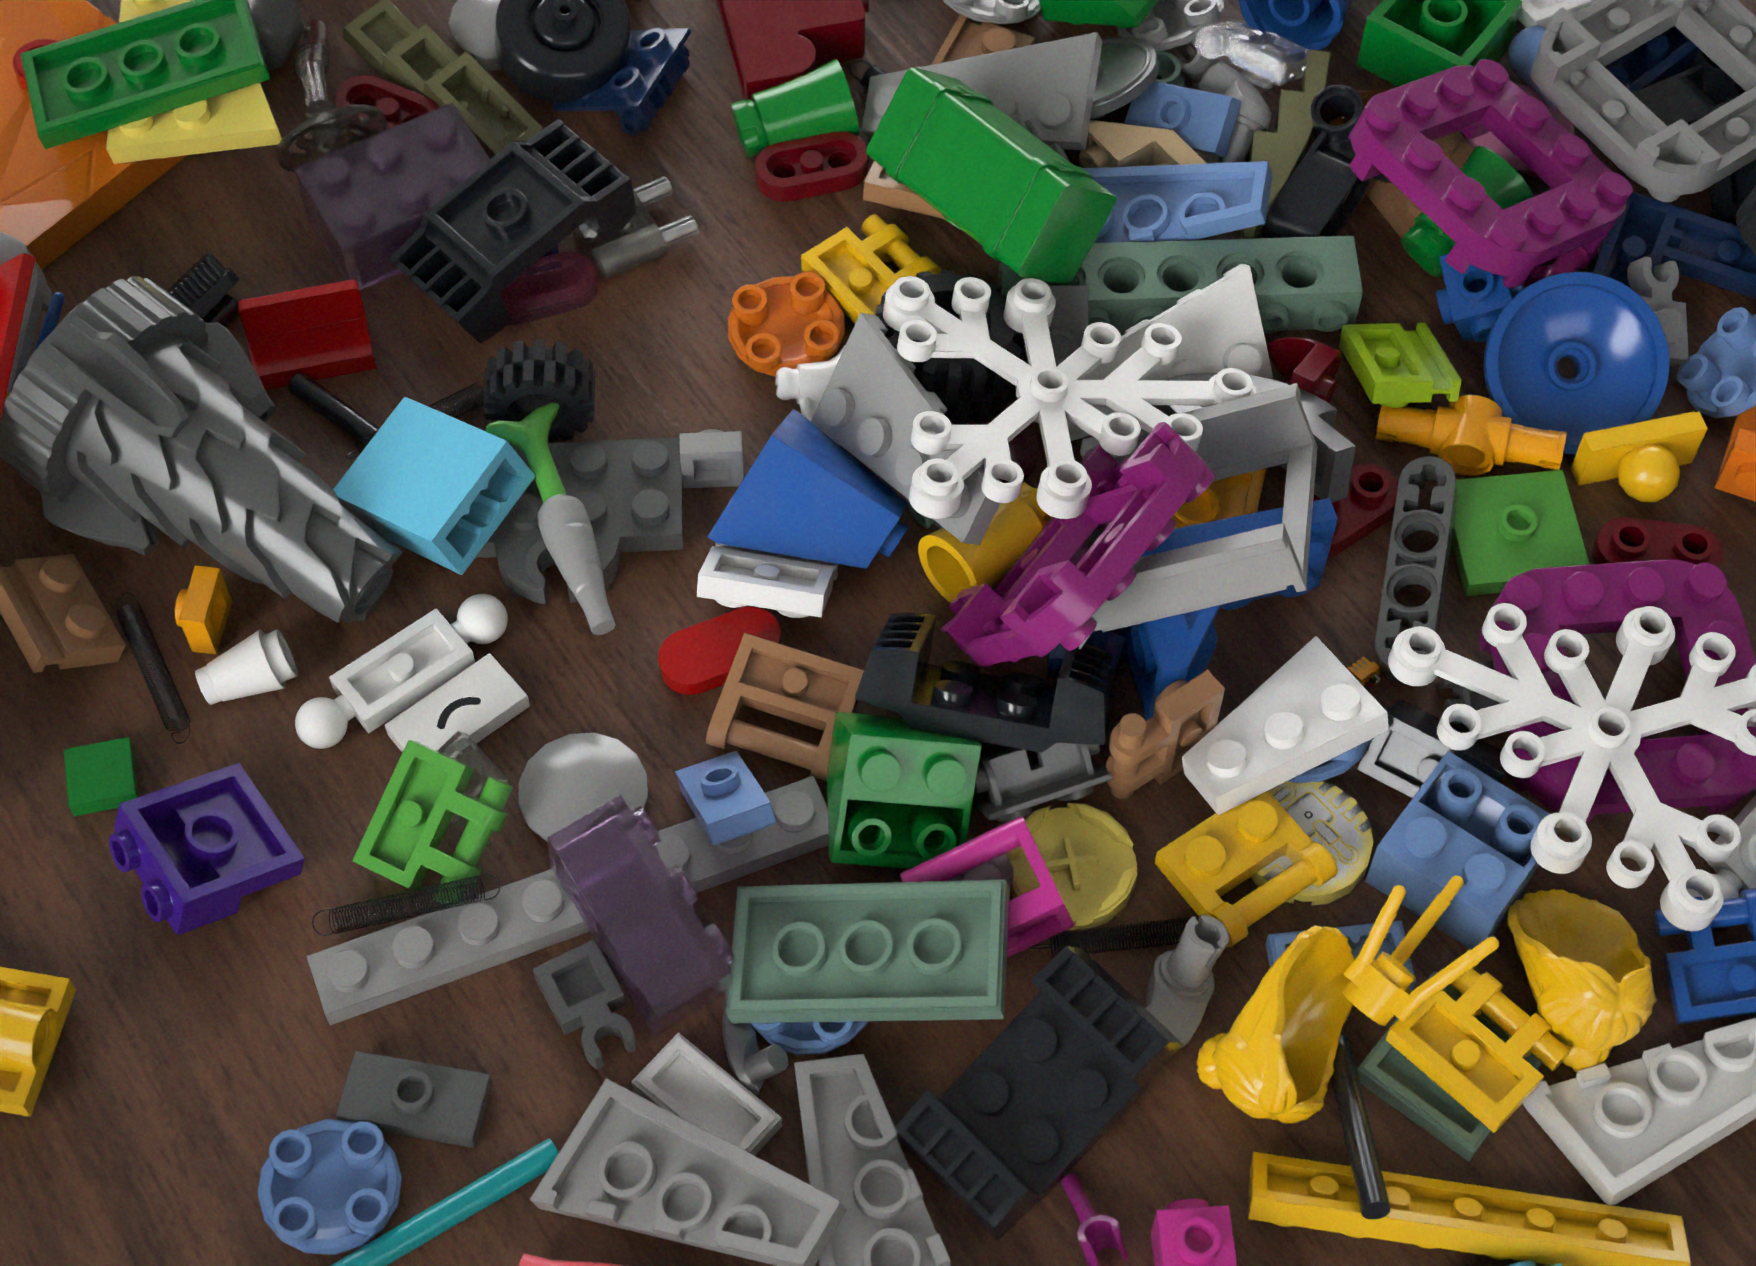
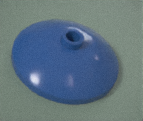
M1589 272L1561 273L1546 277L1529 285L1514 296L1501 310L1494 321L1486 342L1484 376L1489 396L1502 409L1503 417L1512 418L1511 423L1525 427L1567 432L1563 454L1576 455L1583 434L1586 432L1650 420L1657 410L1667 386L1670 363L1669 349L1665 333L1656 314L1644 299L1631 288L1617 280L1600 274ZM1562 357L1569 358L1575 363L1576 373L1572 379L1564 378L1558 372L1557 365Z

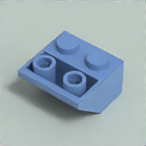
M1447 751L1378 844L1365 882L1388 897L1394 886H1403L1406 890V895L1401 905L1421 917L1453 876H1461L1464 880L1463 887L1434 926L1469 949H1473L1482 941L1494 935L1508 915L1510 906L1518 900L1539 866L1532 855L1530 844L1538 825L1550 813Z

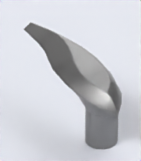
M728 979L722 1025L726 1054L737 1080L757 1097L765 1079L787 1068L788 1056L785 1050L776 1044L759 1050L756 1032L750 1023H732L726 1015L729 989Z

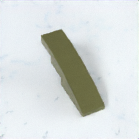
M389 0L378 1L344 27L343 39L379 74L391 83L427 96L435 101L440 109L443 127L489 159H492L512 141H526L544 129L467 51L458 57L426 24L417 29Z
M1308 50L1301 91L1281 90L1274 132L1254 130L1249 162L1268 161L1273 175L1267 214L1274 200L1312 146L1315 132L1311 117V104L1314 97L1325 88L1331 52ZM1263 224L1241 229L1240 239L1265 238L1262 235Z

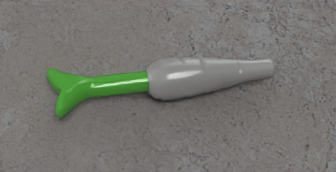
M551 402L536 408L520 422L499 420L488 424L486 432L508 441L510 445H513L525 454L530 469L536 476L534 480L543 501L537 519L544 543L562 577L582 607L592 633L603 635L615 628L616 624L607 601L601 561L589 515L584 504L579 499L566 494L548 448L550 427L558 414L560 405Z

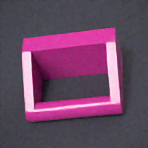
M1022 816L900 873L903 882L949 881L1022 846L1040 887L1009 901L1007 958L1075 926Z

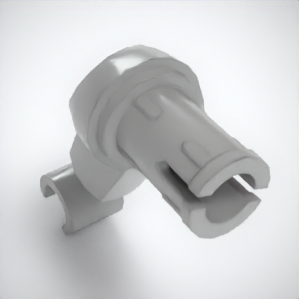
M1194 39L1190 43L1197 48L1195 58L1190 63L1185 64L1176 57L1180 62L1181 71L1193 81L1200 83L1198 87L1202 91L1232 96L1242 101L1226 156L1211 155L1206 163L1245 162L1251 150L1254 130L1268 132L1272 113L1252 82L1227 63H1219L1216 54L1199 40Z
M1200 915L1199 921H1197L1195 916L1190 918L1175 950L1159 955L1154 962L1147 984L1144 1007L1183 1043L1180 1048L1189 1043L1201 1023L1207 1004L1214 992L1215 981L1211 972L1212 968L1229 942V934L1225 926L1220 921L1207 915Z

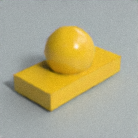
M1693 411L1586 432L1583 434L1570 470L1577 486L1619 478V485L1628 496L1640 502H1657L1666 498L1677 487L1680 478L1679 466L1693 462L1708 428L1700 411Z

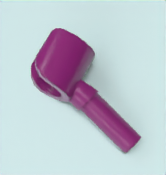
M1076 1174L1065 1176L1061 1184L1081 1224L1078 1228L1077 1236L1087 1266H1099L1095 1254L1104 1248L1117 1249L1122 1260L1125 1262L1128 1258V1253L1118 1222L1111 1216L1099 1215Z

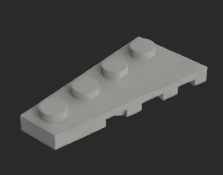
M860 313L811 422L909 500L911 481L915 470L930 459L939 458L946 460L957 451L945 450L939 454L929 455L916 450L910 440L914 418L925 411H936L944 415L947 408L934 392L926 391L913 374V371L916 369L912 361L903 358L898 350L892 346L885 336L888 329L879 317ZM924 431L928 434H937L932 431ZM984 464L964 480L959 509L949 517L941 519L932 518L962 543L981 544L1000 504L987 498L982 491V481L985 472Z
M864 1054L795 1062V1077L809 1185L841 1201L847 1210L819 1257V1266H951L949 1255L940 1234H937L923 1201L922 1191L913 1170L909 1168L897 1140V1132Z
M607 1078L530 1198L538 1209L775 1266H815L847 1211L842 1202Z

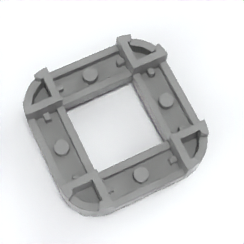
M1597 0L1572 15L1562 7L1549 19L1530 73L1531 80L1538 86L1542 94L1633 181L1647 188L1653 198L1662 202H1672L1681 195L1705 190L1756 159V16L1738 0ZM1675 26L1746 92L1691 125L1680 119L1667 126L1614 77L1605 66Z

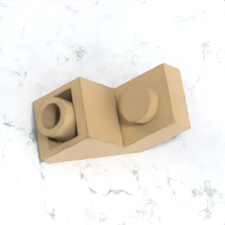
M1094 120L1090 121L1086 150H1080L1079 155L1081 168L1207 164L1173 130Z

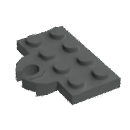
M680 438L548 443V448L566 494L579 499L584 504L589 515L601 561L606 592L618 574L621 552L684 550ZM511 445L513 449L517 452V454L521 457V459L525 462V464L530 468L525 454L513 445ZM533 479L475 558L497 557L501 579L515 599L521 595L533 602L546 604L549 594L546 578L542 573L547 568L556 564L544 543L539 529L537 515L543 501ZM567 585L570 604L578 602Z

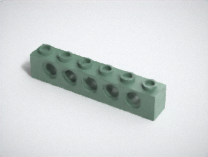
M1354 236L1093 243L1076 276L1069 284L1063 285L1043 281L1048 286L1088 285V325L1096 322L1107 323L1114 326L1120 332V335L1126 334L1125 331L1139 322L1145 319L1150 320L1177 304L1176 301L1196 289L1202 290L1224 277V273L1240 264L1250 265L1264 333H1275L1285 330H1319L1330 332L1342 329L1344 324H1355L1363 294ZM999 261L997 284L1002 288L1001 295H1007L1012 287L1019 281L1026 279V277L1019 276L1006 264Z

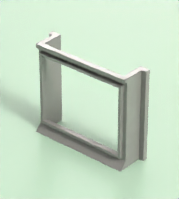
M1297 383L1184 412L1194 416L1202 424L1203 432L1195 452L1215 474L1213 481L1287 463L1282 523L1139 558L1133 565L1137 575L1130 586L1111 601L1106 599L1092 615L1097 621L1093 631H1111L1286 590L1289 585H1294L1296 593L1306 591L1318 447L1300 401L1301 392ZM1141 428L1136 448L1132 453L1124 456L1110 455L1117 462L1130 458L1149 433ZM1114 432L1117 435L1126 436L1122 433ZM1093 436L1082 440L1080 449L1082 458L1088 450L1100 444L1099 440ZM1109 524L1101 529L1097 527L1094 529L1089 549ZM1087 639L1081 645L1078 646L1080 650L1087 641Z

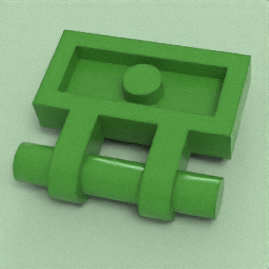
M408 740L352 861L408 889H419L428 869L443 875L439 884L462 880L472 876H480L483 869L478 866V863L493 831L500 833L508 814L503 809L513 786L489 776L479 799H475L464 793L474 768L419 742ZM455 813L469 821L454 853L450 854L438 847ZM458 888V893H459V897H460V900H461V894H460V890H459V888ZM448 889L450 902H451V904H452L450 891H449V889ZM455 889V895H456V899H457V901H458V896H457V892H456V889ZM445 890L446 900H447V903H448V897H447V893H446V890ZM452 890V896L455 903L454 893ZM442 891V897L445 904L444 894ZM439 893L440 903L442 904L441 895Z

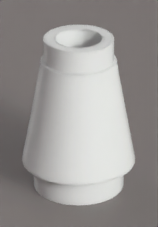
M259 629L207 663L206 666L195 670V675L204 698L210 705H213L220 701L225 702L285 689L286 681L297 677L298 670L292 652L282 633L276 629L264 634Z

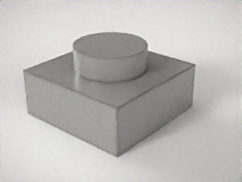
M708 429L699 433H680V461L683 488L740 486L744 479L742 432H723L721 430Z

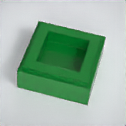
M130 737L64 749L68 806L74 816L116 809L120 803L139 797L135 748Z

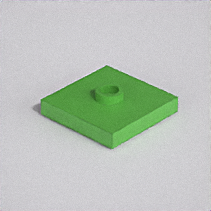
M1563 470L1456 480L1458 500L1451 544L1465 596L1501 593L1509 579L1533 569L1590 565Z

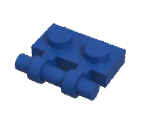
M1756 888L1741 890L1739 898L1723 900V905L1711 924L1699 931H1686L1677 928L1666 919L1661 909L1654 910L1653 917L1657 935L1661 937L1684 933L1689 946V951L1668 953L1663 957L1676 1024L1681 1025L1756 1014ZM1701 896L1693 897L1697 900H1704ZM1746 924L1750 933V942L1715 947L1711 929Z

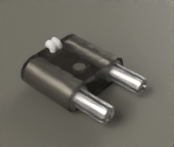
M661 177L633 189L637 213L609 242H606L585 223L572 232L575 240L602 281L667 255L668 246L698 234L697 222L691 215L658 228L645 208L649 204L672 195V185L666 177Z

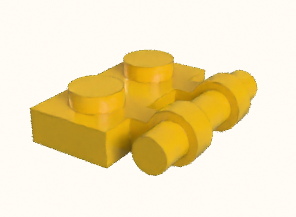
M877 214L869 216L863 222L861 232L867 236L864 240L861 241L848 227H845L801 255V270L803 272L815 273L823 279L825 289L835 296L843 312L854 324L860 313L876 314L877 305L881 304L882 295L898 279L906 276L916 277V273L929 271L932 274H941V268L928 256L920 257L908 245V236L897 225H887ZM882 260L884 262L892 261L900 271L894 274Z
M1471 968L1449 984L1462 995L1457 1001L1452 999L1443 990L1439 991L1421 1004L1406 1023L1399 1019L1389 1029L1385 1040L1495 1133L1537 1089L1544 1077L1525 1058L1532 1054L1550 1070L1554 1071L1571 1050L1550 1033L1552 1026L1538 1013L1529 1016L1501 992L1504 985L1489 972L1480 975ZM1484 1013L1508 1033L1511 1038L1506 1043L1503 1042L1475 1017Z

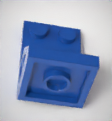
M1330 498L1313 501L1306 591L1296 593L1294 585H1289L1286 590L1116 629L1118 635L1127 637L1125 659L1145 720L1153 717L1155 701L1166 687L1180 679H1185L1189 682L1208 668L1215 654L1218 640L1213 621L1220 607L1226 610L1241 608L1253 600L1277 595L1297 597L1307 593L1312 588L1320 587L1338 520ZM1283 507L1176 528L1162 544L1152 551L1145 550L1141 557L1281 524Z

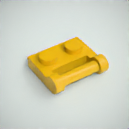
M1269 791L1220 815H1217V813L1213 814L1157 851L1155 859L1156 866L1198 916L1207 915L1213 917L1225 926L1229 934V942L1226 947L1230 948L1248 936L1249 926L1311 884L1321 887L1338 874L1336 863L1328 850L1318 842H1313ZM1284 854L1294 863L1233 905L1224 902L1220 898Z

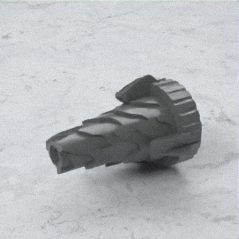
M131 276L128 280L120 279L112 282L110 286L99 289L88 300L80 303L70 311L28 359L26 367L19 373L13 384L11 394L4 403L0 421L1 458L20 473L19 476L41 492L44 518L53 525L110 546L129 548L145 556L149 555L158 546L157 527L183 548H186L192 541L233 573L247 580L265 584L284 599L289 594H294L318 613L338 623L342 619L346 622H352L354 620L365 621L380 604V598L392 578L393 569L391 567L403 553L340 505L335 491L314 471L300 462L306 453L266 423L273 415L276 406L266 393L261 379L245 351L230 331L220 323H205L199 315L147 277L143 279L140 276Z

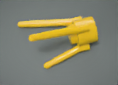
M1456 875L1449 880L1391 955L1381 952L1376 960H1374L1406 895V890L1403 886H1394L1359 955L1343 973L1349 979V982L1341 990L1344 996L1363 1014L1379 1025L1386 1026L1394 1015L1406 1023L1421 1004L1476 966L1482 959L1499 947L1497 938L1488 937L1412 992L1408 988L1416 978L1403 964L1463 887L1464 880L1461 876Z

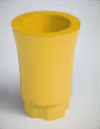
M1023 482L1017 499L1009 503H1000L980 545L962 543L945 528L921 538L918 544V554L923 570L935 589L947 601L951 603L961 590L986 583L993 589L1053 516L1045 513L1037 503L1036 494L1038 488L1031 487L1026 482Z

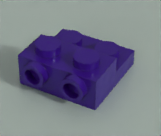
M240 763L120 803L114 834L110 835L109 838L110 852L116 866L124 873L135 870L143 882L141 897L149 917L154 922L167 919L177 936L238 913L242 896L300 875L305 860Z

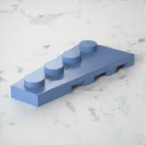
M1268 161L1082 168L1092 175L1094 181L1117 198L1114 208L1094 243L1198 240L1262 225L1266 221L1273 176Z

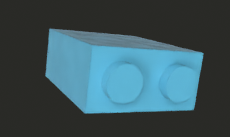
M404 396L333 490L338 497L340 505L385 539L463 575L536 476L508 441Z

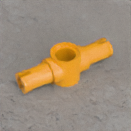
M1464 395L1458 397V401L1450 402L1448 407L1438 406L1437 411L1406 406L1391 408L1381 405L1376 440L1396 441L1430 448L1429 453L1437 454L1438 458L1449 463L1455 474L1474 477L1489 472L1494 464L1503 466L1504 461L1560 470L1567 432L1543 430L1511 423L1512 418L1503 417L1502 409L1489 398L1479 395Z

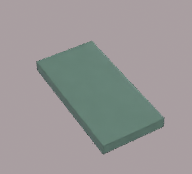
M969 880L739 886L737 888L726 1015L732 1023L1005 1019L1010 892L1007 881Z

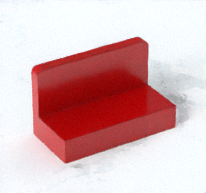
M354 279L244 299L238 302L239 315L248 341L251 364L259 375L265 390L288 386L291 379L300 372H304L313 380L377 369L358 282Z

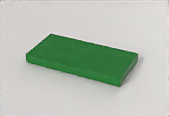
M192 0L20 54L37 135L45 149L270 79L248 0Z

